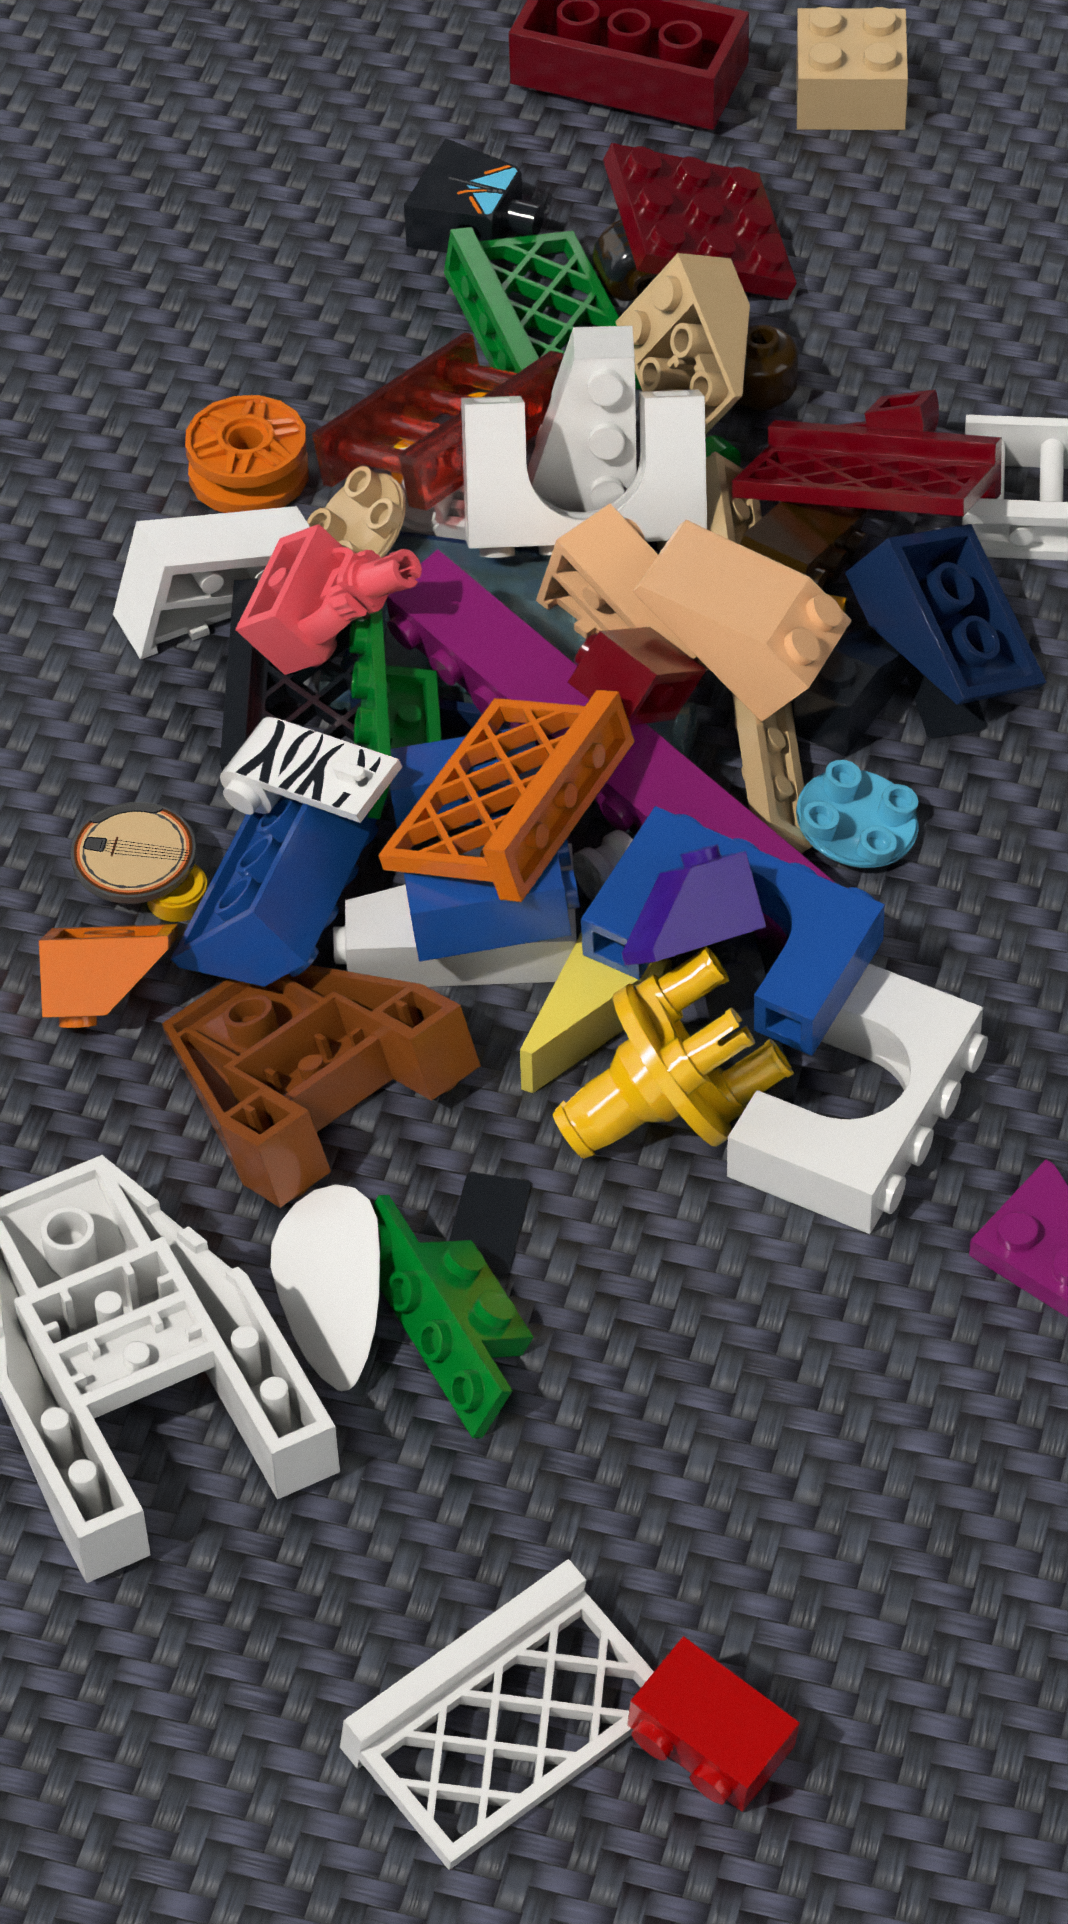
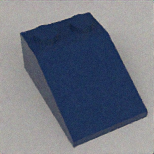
M972 524L887 538L845 572L869 625L956 705L1037 689L1047 683Z

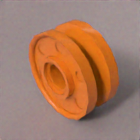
M260 395L232 396L219 400L198 412L186 429L185 449L186 457L189 461V485L197 499L215 511L229 513L282 508L300 496L309 481L306 426L297 411L280 400Z

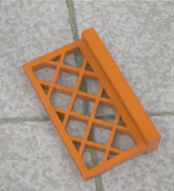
M596 690L585 706L494 698L378 856L383 870L493 882L499 900L522 902L634 743L619 692ZM504 721L525 723L495 736ZM570 727L565 735L550 741L547 738V735ZM535 740L540 744L509 758L505 754ZM494 757L499 761L466 775L468 770L474 765ZM542 765L535 775L522 780L519 778V774ZM507 779L511 782L510 785L481 797L476 793ZM468 796L469 802L437 814L442 806ZM513 805L508 814L494 820L490 818L489 814ZM477 819H481L483 823L452 837H449L447 833ZM439 836L441 840L418 851L410 850L414 845ZM485 845L482 849L483 858L461 855Z

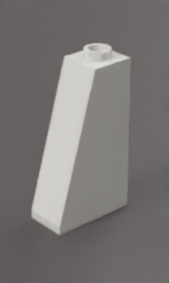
M572 843L568 844L571 866L561 867V871L573 870ZM406 885L345 900V926L333 927L335 965L347 964V971L414 982L423 984L426 987L556 982L577 942L575 908L568 909L572 936L419 962Z

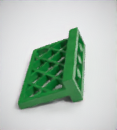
M472 227L450 230L444 275L504 395L521 396L525 402V418L538 417L541 401L551 400V392L556 380H550L545 369L549 364L560 368L565 353L561 349L569 341L573 327H579L583 321L598 327L617 326L615 321L619 316L574 231L479 241ZM564 252L569 261L563 266L541 257V255ZM505 259L518 266L513 272L491 264L489 260ZM531 270L553 279V281L546 287L524 276ZM564 285L586 293L588 297L582 302L559 291ZM514 291L536 300V302L529 308L509 300L508 296ZM547 306H550L572 317L567 323L543 314V311ZM532 327L554 336L555 339L548 345L529 337L527 332ZM635 373V390L642 389Z

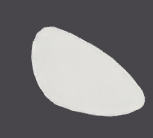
M335 1184L312 1191L296 1202L282 1219L271 1245V1271L279 1300L292 1334L306 1360L323 1380L338 1391H347L354 1387L359 1380L368 1359L375 1333L379 1303L380 1246L378 1218L371 1201L356 1188Z

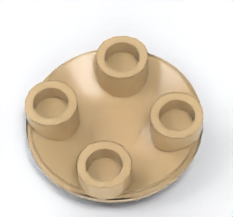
M360 466L348 475L344 486L330 499L325 508H319L309 516L307 523L310 527L318 524L321 525L343 547H347L356 553L367 549L373 550L382 558L391 549L402 528L406 511L405 494L399 482L392 476L385 473H375L367 466Z

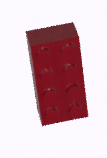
M527 0L508 33L510 84L714 130L749 61V12L697 0Z

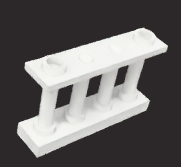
M966 415V435L1002 437L1001 495L997 499L980 498L965 516H962V525L972 524L987 557L1068 561V502H1063L1064 469H1068V418ZM1005 466L1039 467L1040 501L1004 499Z

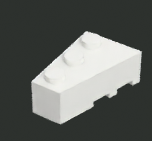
M633 326L573 327L551 392L552 398L535 439V448L527 472L534 490L550 504L567 511L589 512L601 509L619 499L630 487L637 473Z
M297 506L136 521L113 616L140 660L158 654L157 644L188 633L192 641L210 634L209 625L231 617L234 580L258 578L259 582L279 539L307 529L310 526Z

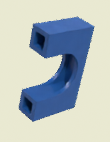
M513 728L498 730L495 736ZM466 736L391 749V757L399 759L402 765L401 770L390 784L397 829ZM535 741L508 751L505 754L509 758L536 746ZM494 757L474 765L468 770L466 775L499 761ZM542 765L519 774V778L522 780L535 775ZM507 779L476 793L481 797L508 786L511 782ZM468 796L448 803L442 806L437 814L467 803L470 800ZM513 805L489 814L490 818L494 820L508 814ZM477 819L463 826L481 825L483 823L481 819ZM567 839L522 902L499 900L493 882L404 872L419 962L572 936L568 909L580 908L574 870L561 871V867L571 866Z
M655 806L581 918L583 955L640 980L650 963L625 966L622 951L659 873L683 866L680 854L702 847L718 844L721 855L746 851L762 913L773 919L781 927L788 939L783 950L754 994V1031L813 1056L883 942L885 904L876 901L870 894L859 888H846L820 877L803 864L787 863L766 854L747 840L740 838L731 839L703 827L700 822L685 814L675 815Z

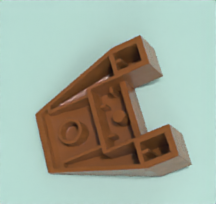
M310 965L298 976L292 977L287 974L265 987L227 979L162 1023L164 1032L242 1184L280 1208L289 1201L303 1195L310 1186L331 1172L317 1134L322 1128L392 1079L432 1101L439 1095L453 1089L460 1080L481 1066L460 1004L423 984Z

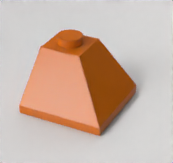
M178 924L52 928L39 940L42 1018L58 1017L59 1027L63 1028L96 1026L97 1016L108 1015L170 948L178 937Z

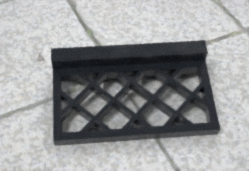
M258 578L234 580L220 751L222 771L263 718H276L269 713V710L288 695L302 704V706L284 721L303 727L317 715L331 725L322 734L340 740L347 736L354 741L355 717L357 709L361 707V702L343 717L328 707L347 690L351 691L355 663L348 669L343 670L331 661L349 646L351 623L337 634V647L325 663L318 667H308L284 676L274 669L273 664L235 630L258 584ZM320 669L334 680L315 696H312L301 688L300 685Z

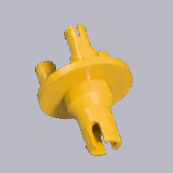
M707 946L700 948L699 952L659 978L653 974L637 986L627 984L613 994L615 1010L629 1039L618 1046L609 1069L586 1083L568 1102L563 1101L552 1114L560 1132L581 1158L585 1159L596 1155V1150L625 1137L646 1122H671L680 1115L706 1143L717 1147L728 1140V1136L732 1131L730 1122L743 1113L747 1107L746 1103L751 1100L756 1090L764 1092L785 1077L788 1078L794 1074L787 1058L772 1039L767 1040L763 1046L724 1071L718 1067L746 1047H751L755 1044V1040L747 1026H744L725 1040L721 1039L740 1026L739 1022L742 1021V1018L733 1008L725 1011L724 1015L690 1037L680 1021L683 1018L682 1010L719 985L729 981L722 964Z

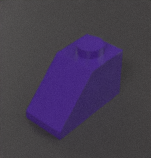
M718 844L702 847L680 854L683 866L659 873L622 951L625 966L657 962L765 928L766 924L746 851L721 855Z

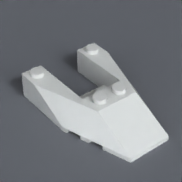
M100 1155L0 1197V1398L57 1528L86 1583L151 1555L144 1511L94 1420L96 1417L205 1371L277 1500L340 1472L335 1425L248 1275L239 1267L230 1268L208 1249L207 1241L189 1226L183 1229L162 1212L159 1201L103 1155Z

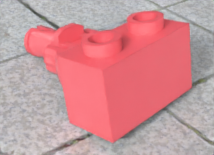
M321 525L309 527L279 539L235 630L284 675L308 667H318L325 663L334 653L337 647L336 637L341 630L352 620L364 617L367 612L371 614L382 609L389 594L416 586L418 581L415 579L421 576L422 566L417 556L409 549H400L382 558L373 550L368 549L356 553L347 547H343Z

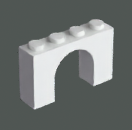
M698 389L639 392V467L630 487L619 499L611 503L624 518H628L638 525L646 542L657 541L658 550L663 549L677 527L685 520L707 529L705 396ZM521 396L461 398L465 538L469 549L479 548V555L481 557L500 558L514 556L515 547L539 546V554L551 555L558 538L601 509L589 512L567 511L550 504L534 490L527 472L525 402Z
M869 964L821 1042L884 1067L899 1081L904 1092L892 1105L874 1115L857 1119H836L816 1114L756 1090L728 1136L727 1177L871 1234L883 1212L892 1214L896 1210L906 1185V1178L904 1176L911 1164L920 1166L924 1162L934 1136L932 1128L939 1117L948 1119L952 1114L961 1091L960 1080L965 1071L974 1073L982 1062L988 1044V1037L981 1034L983 1007Z

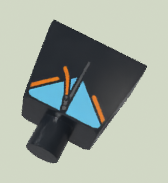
M445 139L404 203L406 246L447 253L450 230L472 227L479 241L503 239L507 237L509 232L524 236L538 235L544 220L543 205L522 200V172L517 166L458 142Z

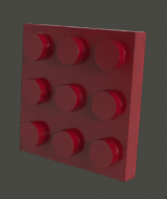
M611 143L603 158V162L637 271L658 275L677 253L731 258L744 292L788 300L797 282L759 173L752 172L744 167L732 168L703 162L695 157L688 156L683 158L654 152L643 146L630 147Z

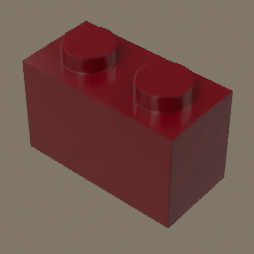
M651 627L604 630L594 633L581 645L575 656V663L578 666L567 683L589 700L596 690L619 692L629 726L674 720L706 669Z

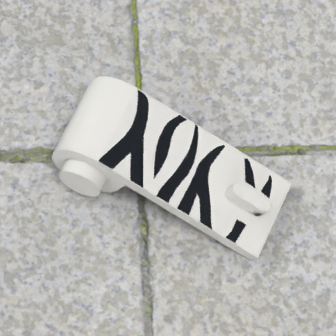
M266 717L262 719L222 771L220 780L225 788L223 795L227 802L244 814L252 815L254 812L270 813L280 798L284 796L361 823L401 770L402 765L397 758L278 718Z

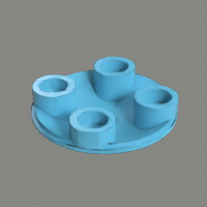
M835 760L827 765L825 773L813 778L803 788L797 801L796 816L804 837L816 850L826 857L848 866L875 868L894 863L911 850L917 838L919 828L916 813L919 801L916 793L908 786L894 784L877 774L860 770L851 761Z

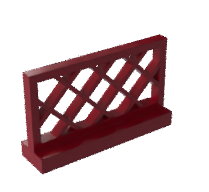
M774 420L768 426V447L732 480V498L964 517L980 498L997 499L1001 495L1002 437Z

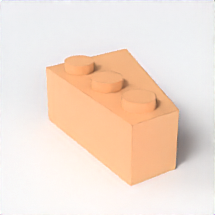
M610 503L556 540L536 598L539 604L547 610L559 605L578 620L574 623V630L586 640L594 633H599V631L651 627L704 667L706 671L709 669L633 593L635 587L658 556L655 550L645 541L641 529L635 522L624 518Z

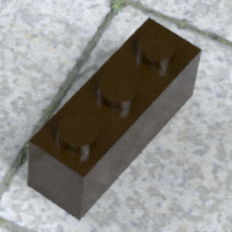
M780 502L743 534L740 545L809 576L823 589L827 582L834 584L846 564L855 565L861 556L868 538V533L861 531L868 510L865 508Z

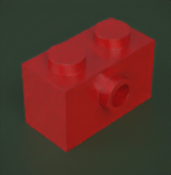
M684 1636L631 1699L627 1726L633 1729L631 1732L633 1739L644 1751L661 1761H665L670 1757L691 1773L689 1776L690 1781L705 1797L720 1805L728 1801L741 1812L746 1809L793 1750L800 1725L799 1721Z

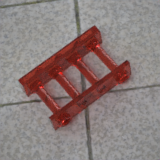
M464 332L312 433L323 485L333 487L347 478L355 468L366 465L402 474L409 507L425 511L429 510L464 485L461 398H476L467 395L478 388L490 391L483 397L521 396L525 402L527 442L537 435L540 424H543L552 398L551 392L564 354L549 351L518 373L479 365L473 334ZM440 414L453 416L443 424L431 422L432 419ZM403 439L415 442L405 450L392 448Z

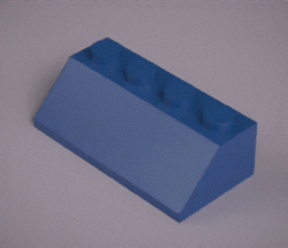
M284 796L280 798L270 813L254 812L252 815L246 814L177 945L171 960L179 968L263 987L287 974L292 977L300 975L313 963L318 955L319 950L315 945L322 931L332 923L339 912V907L336 905L342 890L352 882L359 871L356 862L362 850L374 839L379 830V827L375 824L377 818H368L366 815L362 822L359 823Z

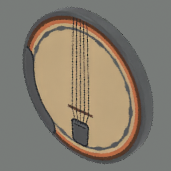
M148 802L122 803L99 811L79 828L71 846L73 871L81 885L95 896L116 903H143L169 894L187 879L196 860L195 837L188 823L171 809Z

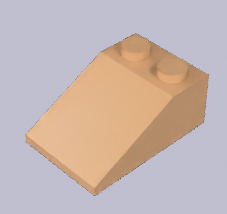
M685 520L677 527L633 590V593L761 722L809 689L852 621L839 607L838 603L826 594L809 576L688 520Z

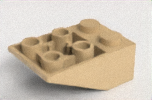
M677 253L615 321L617 326H633L635 373L642 391L698 389L705 396V435L742 397L750 304L731 258Z

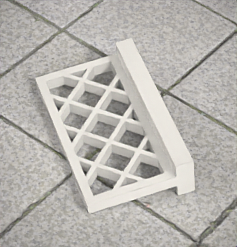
M569 1559L343 1721L341 1750L357 1769L364 1766L448 1870L467 1858L632 1735L633 1729L627 1726L628 1710L601 1707L604 1675L633 1679L641 1688L654 1671L585 1592L586 1579ZM581 1617L599 1639L597 1659L557 1654L558 1633ZM548 1641L547 1652L535 1651V1649ZM607 1649L617 1661L606 1660ZM515 1664L544 1667L545 1677L542 1699L500 1694L503 1672ZM554 1669L596 1674L592 1706L552 1701ZM493 1680L492 1693L479 1691ZM459 1704L490 1708L486 1740L444 1735L446 1714ZM498 1709L540 1715L537 1747L496 1742ZM549 1716L591 1721L589 1743L577 1752L546 1748ZM437 1721L436 1734L422 1732ZM600 1723L613 1724L598 1735ZM403 1745L434 1749L430 1782L399 1778L385 1761V1758ZM442 1750L483 1755L484 1764L481 1788L438 1783ZM493 1757L535 1762L533 1784L521 1793L489 1790ZM544 1764L558 1765L543 1776ZM415 1796L428 1797L427 1809L421 1805ZM436 1798L479 1804L477 1825L453 1843L434 1820ZM487 1805L501 1807L486 1818Z

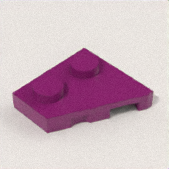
M1045 1159L970 1240L969 1256L1068 1318V1185L1055 1165Z

